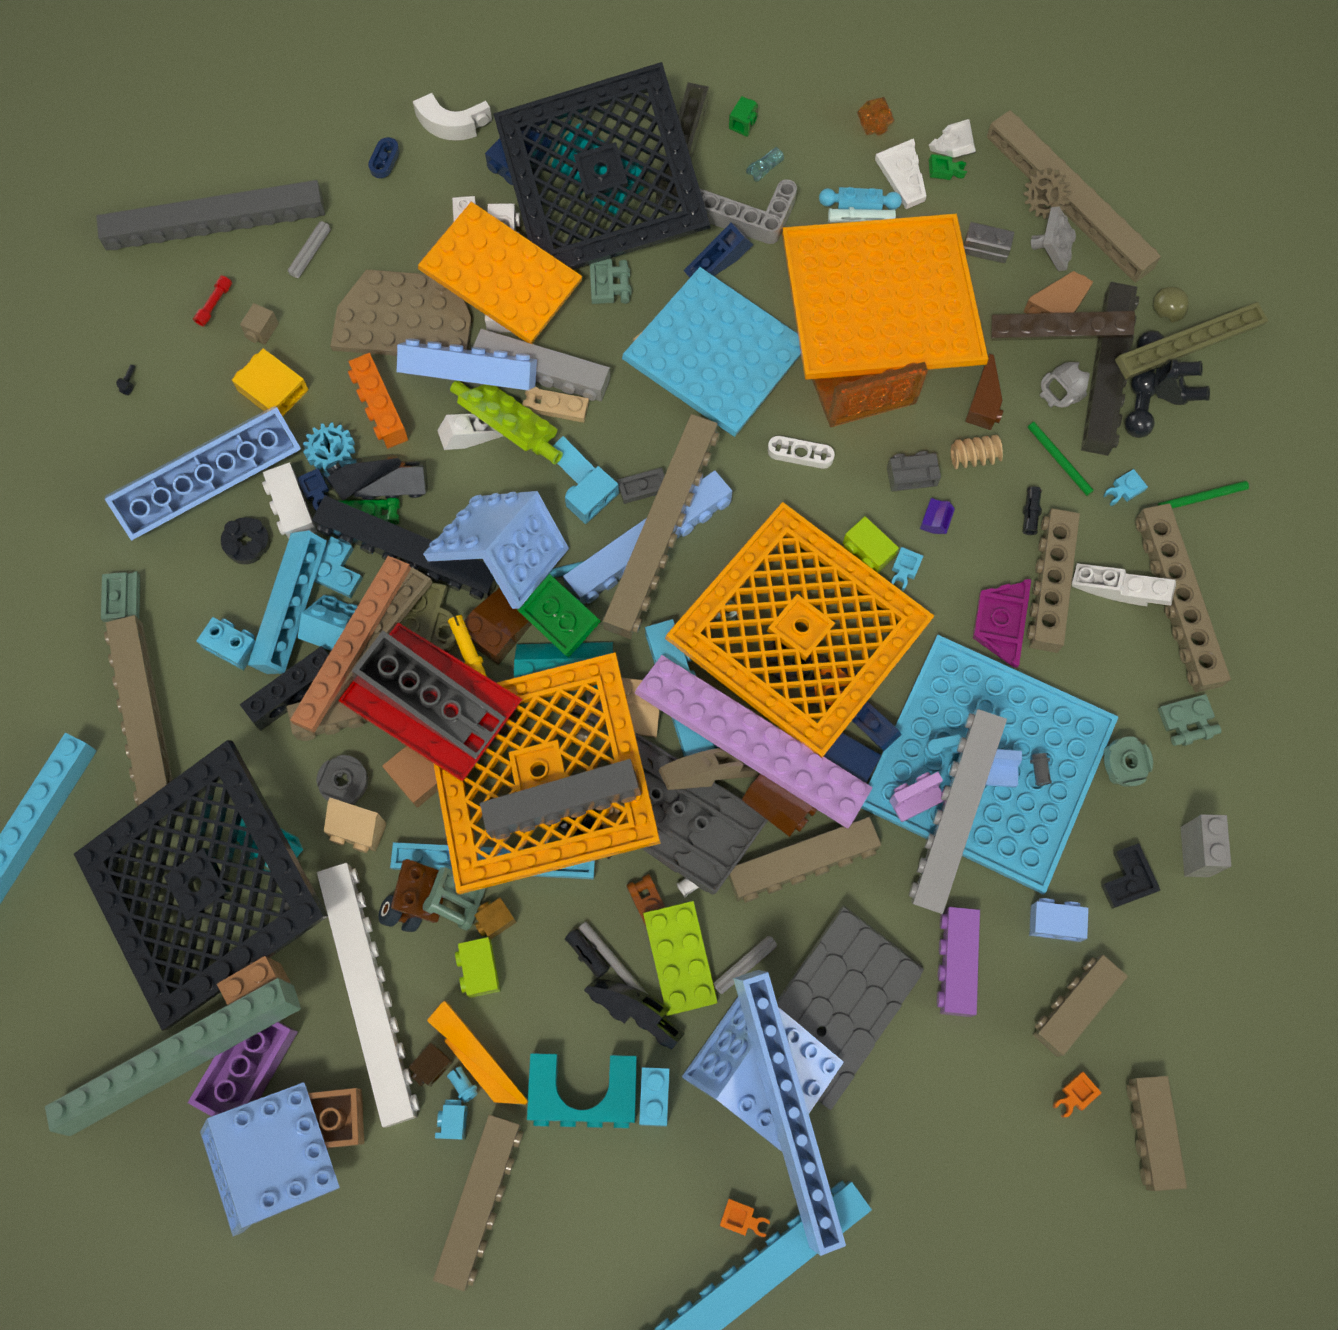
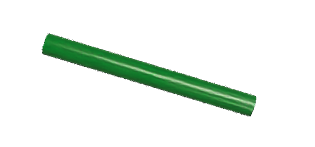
M1032 422L1027 428L1086 496L1093 493L1094 489L1035 422Z
M1242 481L1160 502L1158 506L1170 504L1172 509L1194 504L1248 490L1249 483Z

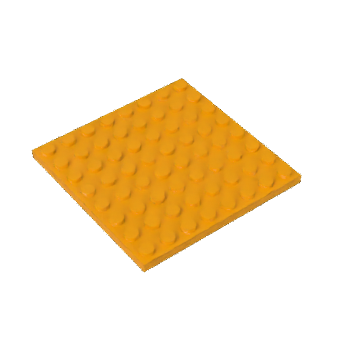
M957 214L782 228L805 380L987 365L988 355Z

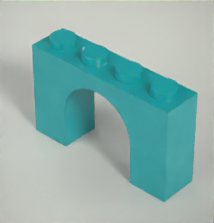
M530 1054L527 1120L533 1121V1126L549 1127V1121H560V1127H576V1122H587V1127L603 1128V1122L613 1123V1128H629L630 1123H635L637 1056L610 1055L609 1087L606 1096L597 1106L591 1109L576 1110L566 1105L558 1092L559 1056L557 1054Z

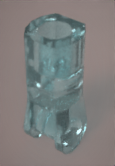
M774 147L762 158L751 163L746 169V173L748 175L751 174L755 182L760 181L771 169L784 160L783 152Z

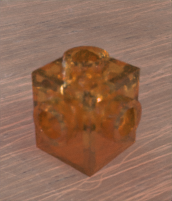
M885 97L869 100L857 111L866 135L875 133L876 135H881L888 130V126L894 121Z

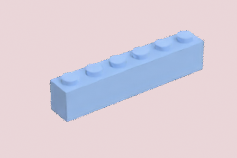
M406 339V342L397 345V372L522 390H530L535 387L537 359L530 358L529 354L517 353L516 356H510L508 352L501 350L487 353L484 348L473 347L472 350H465L462 345L452 344L449 347H443L440 342L431 341L428 344H421L418 339Z

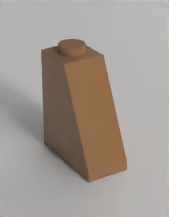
M1073 271L1031 296L1024 309V313H1074L1086 297L1093 281Z

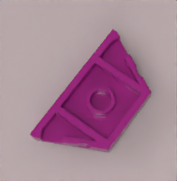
M1026 579L1021 583L1013 585H1002L997 589L982 590L979 593L972 638L1013 668H1018L1020 664L1031 579Z

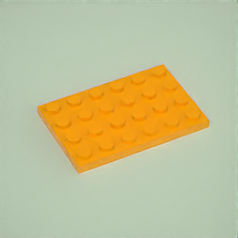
M473 202L468 204L418 264V270L530 344L535 341L582 281L580 274Z

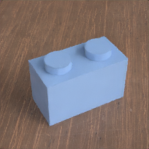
M1041 898L1039 902L1037 901L1031 905L1029 936L1076 942L1087 939L1088 908L1080 907V903L1064 902V905L1055 904L1053 899Z

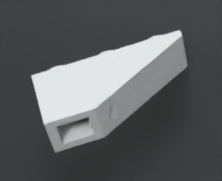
M474 414L446 415L437 430L444 450L465 449L503 437L501 433Z

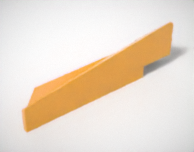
M443 1001L427 1021L447 1038L444 1040L445 1043L493 1102L527 1105L528 1099L449 1003Z

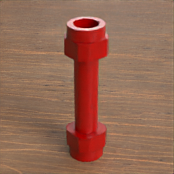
M222 275L214 284L215 289L203 308L199 309L194 315L193 321L205 327L211 318L210 313L222 294H226L231 287L232 282L230 279Z

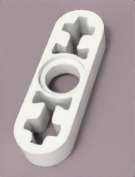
M783 436L771 438L767 450L769 456L775 460L821 469L830 467L835 456L834 450L828 445ZM777 444L781 445L780 452L775 451ZM792 446L790 454H787L788 447ZM797 448H804L807 451V455L799 457L794 451ZM812 450L815 451L813 459L810 458ZM822 453L826 454V460H821Z

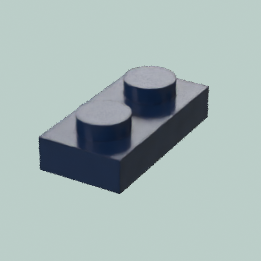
M868 701L852 720L883 751L902 735Z

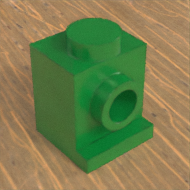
M741 96L729 115V129L748 137L750 125L753 126L758 117V113H756L758 104L752 99Z

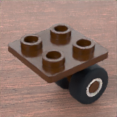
M409 859L403 860L394 895L387 896L381 904L378 915L379 922L388 927H393L397 922L403 923L401 930L406 932H415L419 928L422 919L432 923L438 922L440 915L424 911L423 904L430 895L439 870ZM443 897L440 899V904L443 903Z

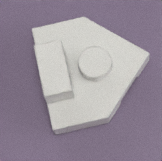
M967 119L948 125L943 130V134L929 144L930 151L953 158L976 152L970 120Z

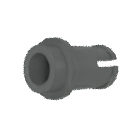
M1047 753L1032 755V760H1030V764H1033L1035 785L1037 786L1052 784L1048 765L1050 758H1047Z

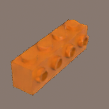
M370 353L348 361L351 367L348 374L352 383H357L359 386L356 392L361 403L365 401L368 407L365 408V412L369 421L374 420L377 425L373 429L378 440L383 439L387 449L408 441L404 426Z

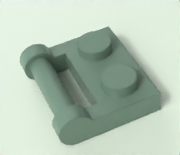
M440 867L430 895L423 904V910L430 914L436 913L457 923L459 928L467 931L473 924L474 915L477 913L486 888L458 894L456 892L453 871L446 867ZM441 897L465 908L464 914L462 915L440 904Z

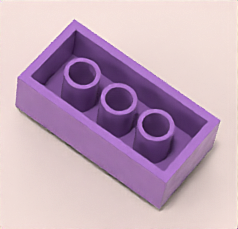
M277 1022L215 1056L187 1103L210 1116H215L260 1099L298 1032L281 1022Z

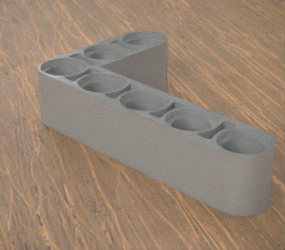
M785 179L780 181L766 211L700 189L710 224L725 229L732 222L747 237L767 244H773L779 240L782 228L785 227L793 209L797 186L792 180Z

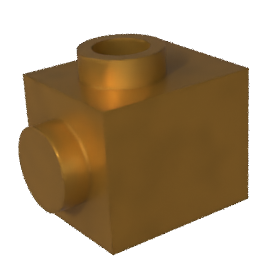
M501 898L493 903L488 901L482 904L477 909L478 913L474 915L478 920L474 924L482 937L487 934L490 939H493L517 923Z

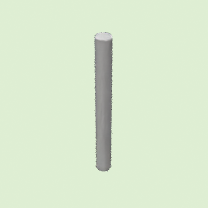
M587 922L583 923L579 927L581 932L595 946L626 985L647 993Z

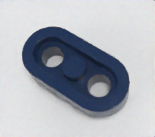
M386 137L377 143L368 163L370 173L375 178H385L391 173L400 153L395 139Z

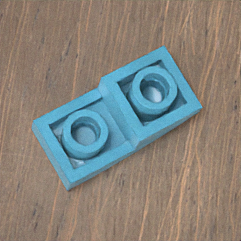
M564 436L553 445V447L563 452V456L558 464L577 484L582 481L583 476L588 471L595 469Z

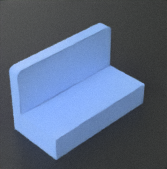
M997 749L986 785L1017 787L1018 766L1022 761V751Z

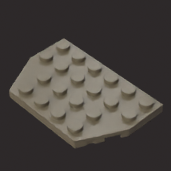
M366 269L337 306L330 346L332 351L397 356L398 344L406 342V339H418L421 344H428L431 341L440 342L443 347L456 344L462 345L463 349L468 350L472 319L463 299L426 274Z

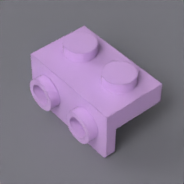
M927 772L916 778V783L910 786L905 783L894 789L895 793L889 802L901 822L944 802V800H941L942 792L939 788L943 779L939 772L932 775Z

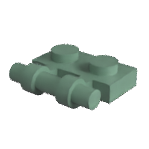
M612 259L590 264L592 304L614 303V295L621 296V303L626 304L630 302L631 286L628 280L630 278V268H628L626 260L619 261V267H612ZM618 277L620 284H613V278Z
M1206 694L1158 708L1166 732L1176 729L1178 734L1171 737L1173 746L1180 744L1186 746L1198 739L1208 740L1222 732L1219 724L1210 726L1207 723L1215 715ZM1196 724L1198 730L1191 732L1187 730L1186 726Z

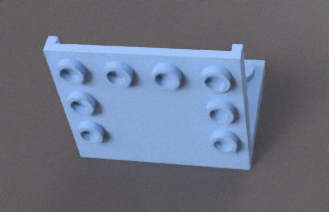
M538 491L510 492L508 494L494 493L492 495H476L472 497L465 509L458 512L454 521L444 527L443 533L429 544L430 547L423 555L427 561L483 559L512 609H519L567 552L569 547Z
M737 997L682 1078L720 1102L773 1146L782 1151L739 997ZM779 1008L809 1114L843 1064V1061Z
M304 1082L209 1117L200 1131L232 1236L243 1233L254 1223L340 1188Z

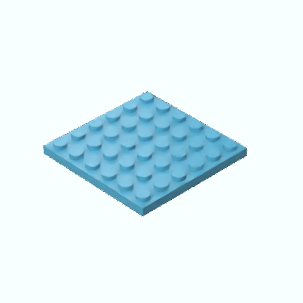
M699 267L623 353L622 359L703 416L718 423L719 427L735 437L801 356L796 332Z

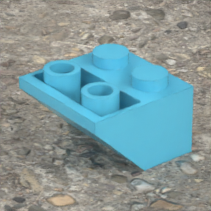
M323 595L302 612L298 638L331 651L358 606L344 603L333 596Z

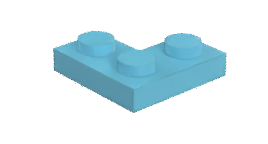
M331 536L324 548L314 582L352 598L363 579L360 574L344 568L346 561L354 550L353 547Z

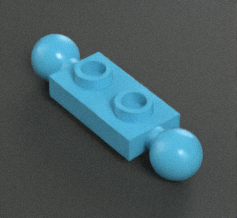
M839 187L838 193L827 188L822 190L819 195V201L823 206L829 207L836 202L838 203V209L854 207V209L882 210L883 205H885L888 209L892 210L899 208L902 203L899 193L890 192L883 196L882 189Z

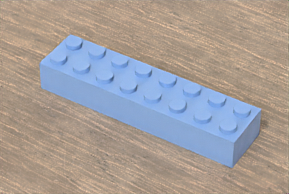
M273 406L105 496V501L132 541L299 451L301 448L278 408Z

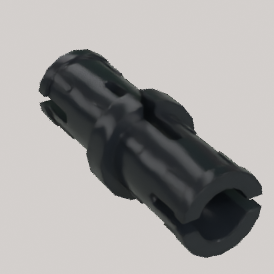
M1033 486L1027 488L1026 505L1022 511L1024 514L1022 532L1025 535H1036L1038 533V520L1042 514V508L1040 507L1042 490L1039 487Z
M578 929L573 930L565 937L564 940L577 953L578 960L581 963L584 962L597 979L610 969L595 952V946H590Z

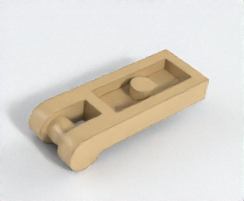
M537 387L525 391L527 397L526 400H523L522 405L531 409L533 413L584 423L589 398L542 390ZM535 399L541 400V404L535 403Z

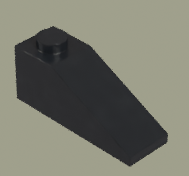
M394 454L341 460L340 462L334 461L326 467V471L322 474L336 495L343 501L401 461Z

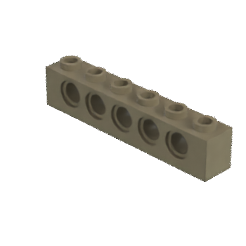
M1052 508L1048 515L1042 519L1041 530H1044V536L1040 538L1038 545L1041 559L1037 560L1035 573H1039L1038 581L1034 582L1032 591L1036 598L1035 603H1032L1030 608V617H1033V621L1027 630V639H1030L1029 648L1058 653L1064 646L1080 513ZM1053 534L1060 535L1062 539H1057ZM1050 555L1057 556L1060 561L1053 560ZM1048 577L1055 578L1057 583L1051 582ZM1045 598L1051 599L1054 605L1048 604ZM1042 620L1048 621L1051 627H1046Z

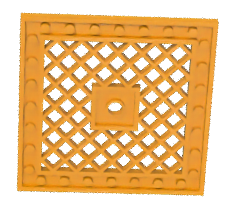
M782 502L667 633L665 639L780 729L803 743L822 758L931 622L934 615ZM783 545H794L795 553L784 554ZM778 547V554L770 555ZM800 547H801L802 549H804L806 552H805V553H801V552H800ZM813 559L814 567L803 568L802 560ZM796 560L797 569H786L785 561ZM780 561L781 570H770L769 562ZM819 561L826 567H820ZM763 563L764 571H756ZM831 573L833 582L822 583L821 574ZM815 574L816 583L806 584L804 575ZM799 575L800 584L789 585L788 576ZM838 576L841 577V578H842L843 580H845V581H839V580H838ZM771 577H782L783 585L772 586ZM754 578H766L767 586L755 587ZM749 579L750 588H741ZM840 588H851L852 596L841 597ZM823 589H834L835 598H825ZM807 590H818L819 599H808ZM857 590L861 592L863 596H858ZM801 591L802 597L796 594L791 600L790 592ZM784 592L786 601L775 602L773 593ZM768 593L769 602L758 603L757 594ZM751 594L752 603L741 604L740 595ZM735 596L736 604L727 605V603ZM870 602L871 611H860L859 603ZM853 603L854 612L844 613L843 604ZM837 604L838 613L827 614L826 605ZM876 604L883 610H877ZM820 605L821 612L814 606ZM776 608H785L777 617ZM770 609L771 618L760 619L759 610ZM753 610L755 619L743 620L742 611ZM737 611L738 620L726 621L725 612ZM720 613L721 622H712ZM889 616L890 625L880 626L878 617ZM872 617L874 627H863L862 618ZM845 619H856L857 628L847 629ZM832 620H839L841 629L831 630L835 625V622ZM798 622L804 623L807 626V631L799 632L795 628V624ZM761 625H770L767 630L769 634L762 635ZM756 626L757 635L745 636L744 627ZM739 627L740 636L728 637L727 628ZM722 628L723 638H711L710 629ZM890 632L886 639L882 641L881 633ZM875 633L877 643H866L864 634ZM858 634L860 644L849 645L848 635ZM831 636H842L843 645L832 646ZM825 638L827 646L817 647ZM763 641H775L776 650L765 651ZM747 642H758L759 651L748 652ZM741 643L742 653H731L729 644ZM781 643H783L789 649L782 650ZM724 644L725 651H723L717 645ZM877 649L873 653V655L870 658H868L867 650ZM861 650L863 660L852 661L850 651ZM834 652H845L846 661L835 662ZM828 653L829 662L818 663L817 654ZM794 655L796 665L784 666L783 656ZM811 655L812 664H801L800 657L806 661ZM766 657H777L779 666L767 667ZM760 658L762 667L750 668L749 659ZM737 659H743V660H744V666L741 665V664H740L739 662H737L736 660H737ZM863 666L857 675L854 676L853 667ZM836 668H847L849 677L838 678ZM830 669L832 679H821L819 670ZM814 670L815 680L804 681L802 671ZM797 671L798 681L787 682L785 672ZM780 673L781 683H769L768 674ZM756 674H763L764 682ZM839 684H849L840 694ZM833 685L834 695L823 696L822 686ZM816 686L818 696L806 697L805 687ZM788 688H799L801 698L789 699ZM775 689H782L783 696L776 692ZM835 701L826 712L824 702ZM819 703L820 713L809 714L807 704ZM802 704L803 712L794 705Z
M616 653L497 682V684L522 698L520 704L530 703L526 709L519 705L517 706L516 710L522 714L516 723L509 719L505 724L512 727L506 738L499 734L496 735L495 738L503 742L495 753L488 748L485 750V753L493 757L486 768L478 763L474 765L475 768L482 771L476 783L468 779V775L461 782L434 764L454 882L458 894L661 844ZM597 685V686H598V690L595 689V688L592 687V686ZM578 690L575 696H572L571 694L567 693ZM586 690L595 695L589 705L580 700ZM554 696L550 703L543 699ZM562 696L571 701L565 711L556 707ZM599 700H601L603 713L595 709ZM537 703L546 707L540 717L532 713ZM576 705L586 709L580 719L570 715ZM552 711L561 715L555 726L546 721ZM591 713L600 717L594 728L585 723ZM528 717L536 721L530 732L522 728ZM567 719L576 724L570 734L561 730ZM605 722L609 736L600 732ZM542 725L551 730L545 740L536 736ZM581 728L591 732L585 742L575 738ZM518 731L527 736L521 746L512 742ZM557 734L566 738L561 748L558 740L553 741ZM596 736L606 741L600 751L590 746ZM532 740L539 743L538 745L528 747ZM572 742L581 747L575 757L566 753ZM508 746L515 749V751L508 752L510 761L502 757ZM610 746L612 748L614 760L605 755ZM586 751L596 755L590 766L580 761ZM562 757L571 762L566 771ZM601 759L609 764L631 759L641 795L636 796V799L631 802L624 803L625 808L615 802L609 808L604 809L601 814L591 809L586 811V814L577 817L575 821L568 816L561 818V821L563 819L572 825L565 836L555 831L561 821L552 824L550 827L540 824L537 826L547 831L540 842L531 838L534 830L525 833L516 831L513 833L522 838L514 849L505 844L509 837L497 840L491 838L486 830L484 831L476 826L482 817V811L480 806L471 801L478 791L487 795L484 801L498 798L496 794L503 784L512 789L509 794L569 777L576 766L583 768L586 772L596 769ZM498 761L507 765L501 776L492 772ZM543 765L545 767L544 774L539 777L533 776L532 771L534 767ZM511 772L513 773L515 785L506 780ZM488 776L497 780L491 791L482 787ZM464 782L472 786L468 795L466 794ZM469 806L477 810L472 819ZM612 807L622 812L616 823L606 818ZM587 813L597 818L591 829L581 825ZM626 817H627L629 823L623 824V822L625 821V819H626ZM602 822L610 826L609 828L598 830ZM577 829L586 833L572 837ZM473 830L482 835L477 843L475 842ZM552 835L561 839L558 841L548 843ZM487 839L496 843L490 855L480 850ZM527 841L535 845L534 847L523 849ZM502 848L511 852L497 856ZM478 854L484 857L485 859L479 860Z

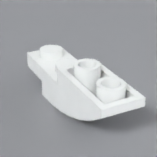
M1077 563L1072 587L1093 595L1134 605L1147 606L1148 603L1171 606L1176 580L1126 574L1125 569Z

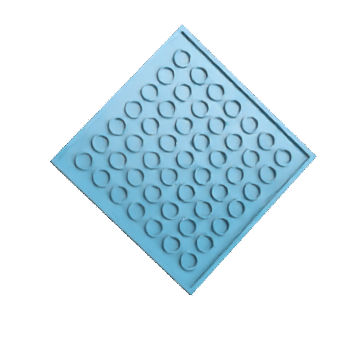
M937 635L895 725L902 735L883 751L868 784L873 788L861 808L927 839L929 833H934L936 824H933V819L937 809H942L944 802L901 822L889 802L895 793L894 789L905 783L908 786L916 783V778L927 772L930 775L939 772L943 779L939 788L943 792L945 785L949 786L952 776L949 775L952 762H957L960 754H952V752L940 753L936 759L929 760L924 755V750L928 743L933 739L967 733L968 728L965 727L968 714H973L976 709L1006 718L1007 721L997 749L1022 751V761L1018 766L1017 787L985 785L962 856L1041 894H1045L1101 761L1104 748L1107 746L1118 720V716ZM1047 753V758H1050L1048 765L1052 784L1035 785L1033 764H1030L1032 755Z

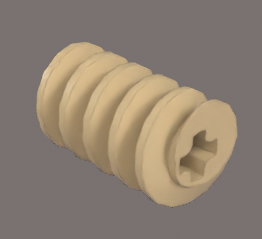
M992 435L991 438L983 436L982 439L975 437L973 440L966 438L963 442L958 439L951 445V459L954 469H958L959 462L962 463L964 468H967L968 461H971L973 467H976L977 460H980L982 466L986 465V459H989L991 465L995 464V458L997 457L1000 462L1002 461V443L998 435Z

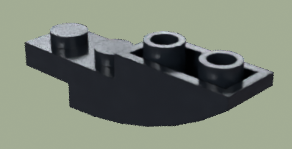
M595 979L584 989L589 994L590 999L606 1008L614 1019L625 1024L632 1017L640 1028L649 1031L655 1036L659 1044L668 1047L670 1050L675 1047L685 1034L665 1018L670 1009L643 991L623 983L603 979Z

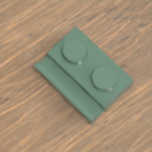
M137 571L128 574L126 572L102 574L101 620L103 622H110L133 615L139 619L140 574Z

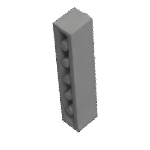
M480 329L473 346L484 348L487 353L501 350L508 352L510 356H516L517 353L529 354L530 358L537 359L536 382L548 388L555 387L561 389L567 394L581 395L584 398H589L590 401L597 400L602 402L610 381V367L484 329Z

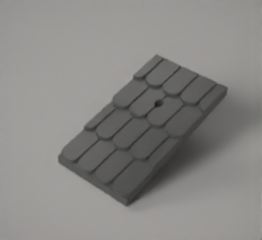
M635 733L661 844L641 849L675 873L678 872L705 892H709L712 895L716 894L768 820L740 798L715 782L711 787L667 790L659 769L678 759Z
M842 905L777 1000V1005L781 1010L843 1061V1064L818 1100L829 1110H832L851 1083L855 1073L870 1054L875 1043L902 1006L901 1004L924 971L923 966L844 905Z

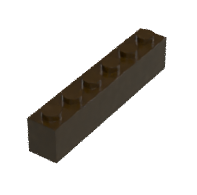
M1135 311L992 315V341L1132 338L1134 336Z

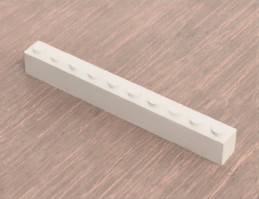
M348 863L319 871L317 875L382 1127L387 1128L417 1118L416 1111L420 1110L416 1094H411L409 1086L413 1084L409 1068L405 1069L402 1060L406 1058L405 1049L402 1042L398 1043L396 1033L399 1032L396 1018L391 1017L389 1007H392L390 994L388 991L385 992L382 982L386 981L382 966L378 967L376 957L379 956L376 942H371L369 932L373 931L369 917L364 916L363 908L366 907L363 893H358L356 885L360 883L356 868L352 869Z

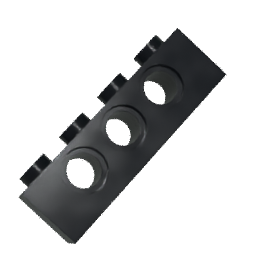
M320 646L239 704L260 731L287 713L288 705L302 701L327 659V652Z

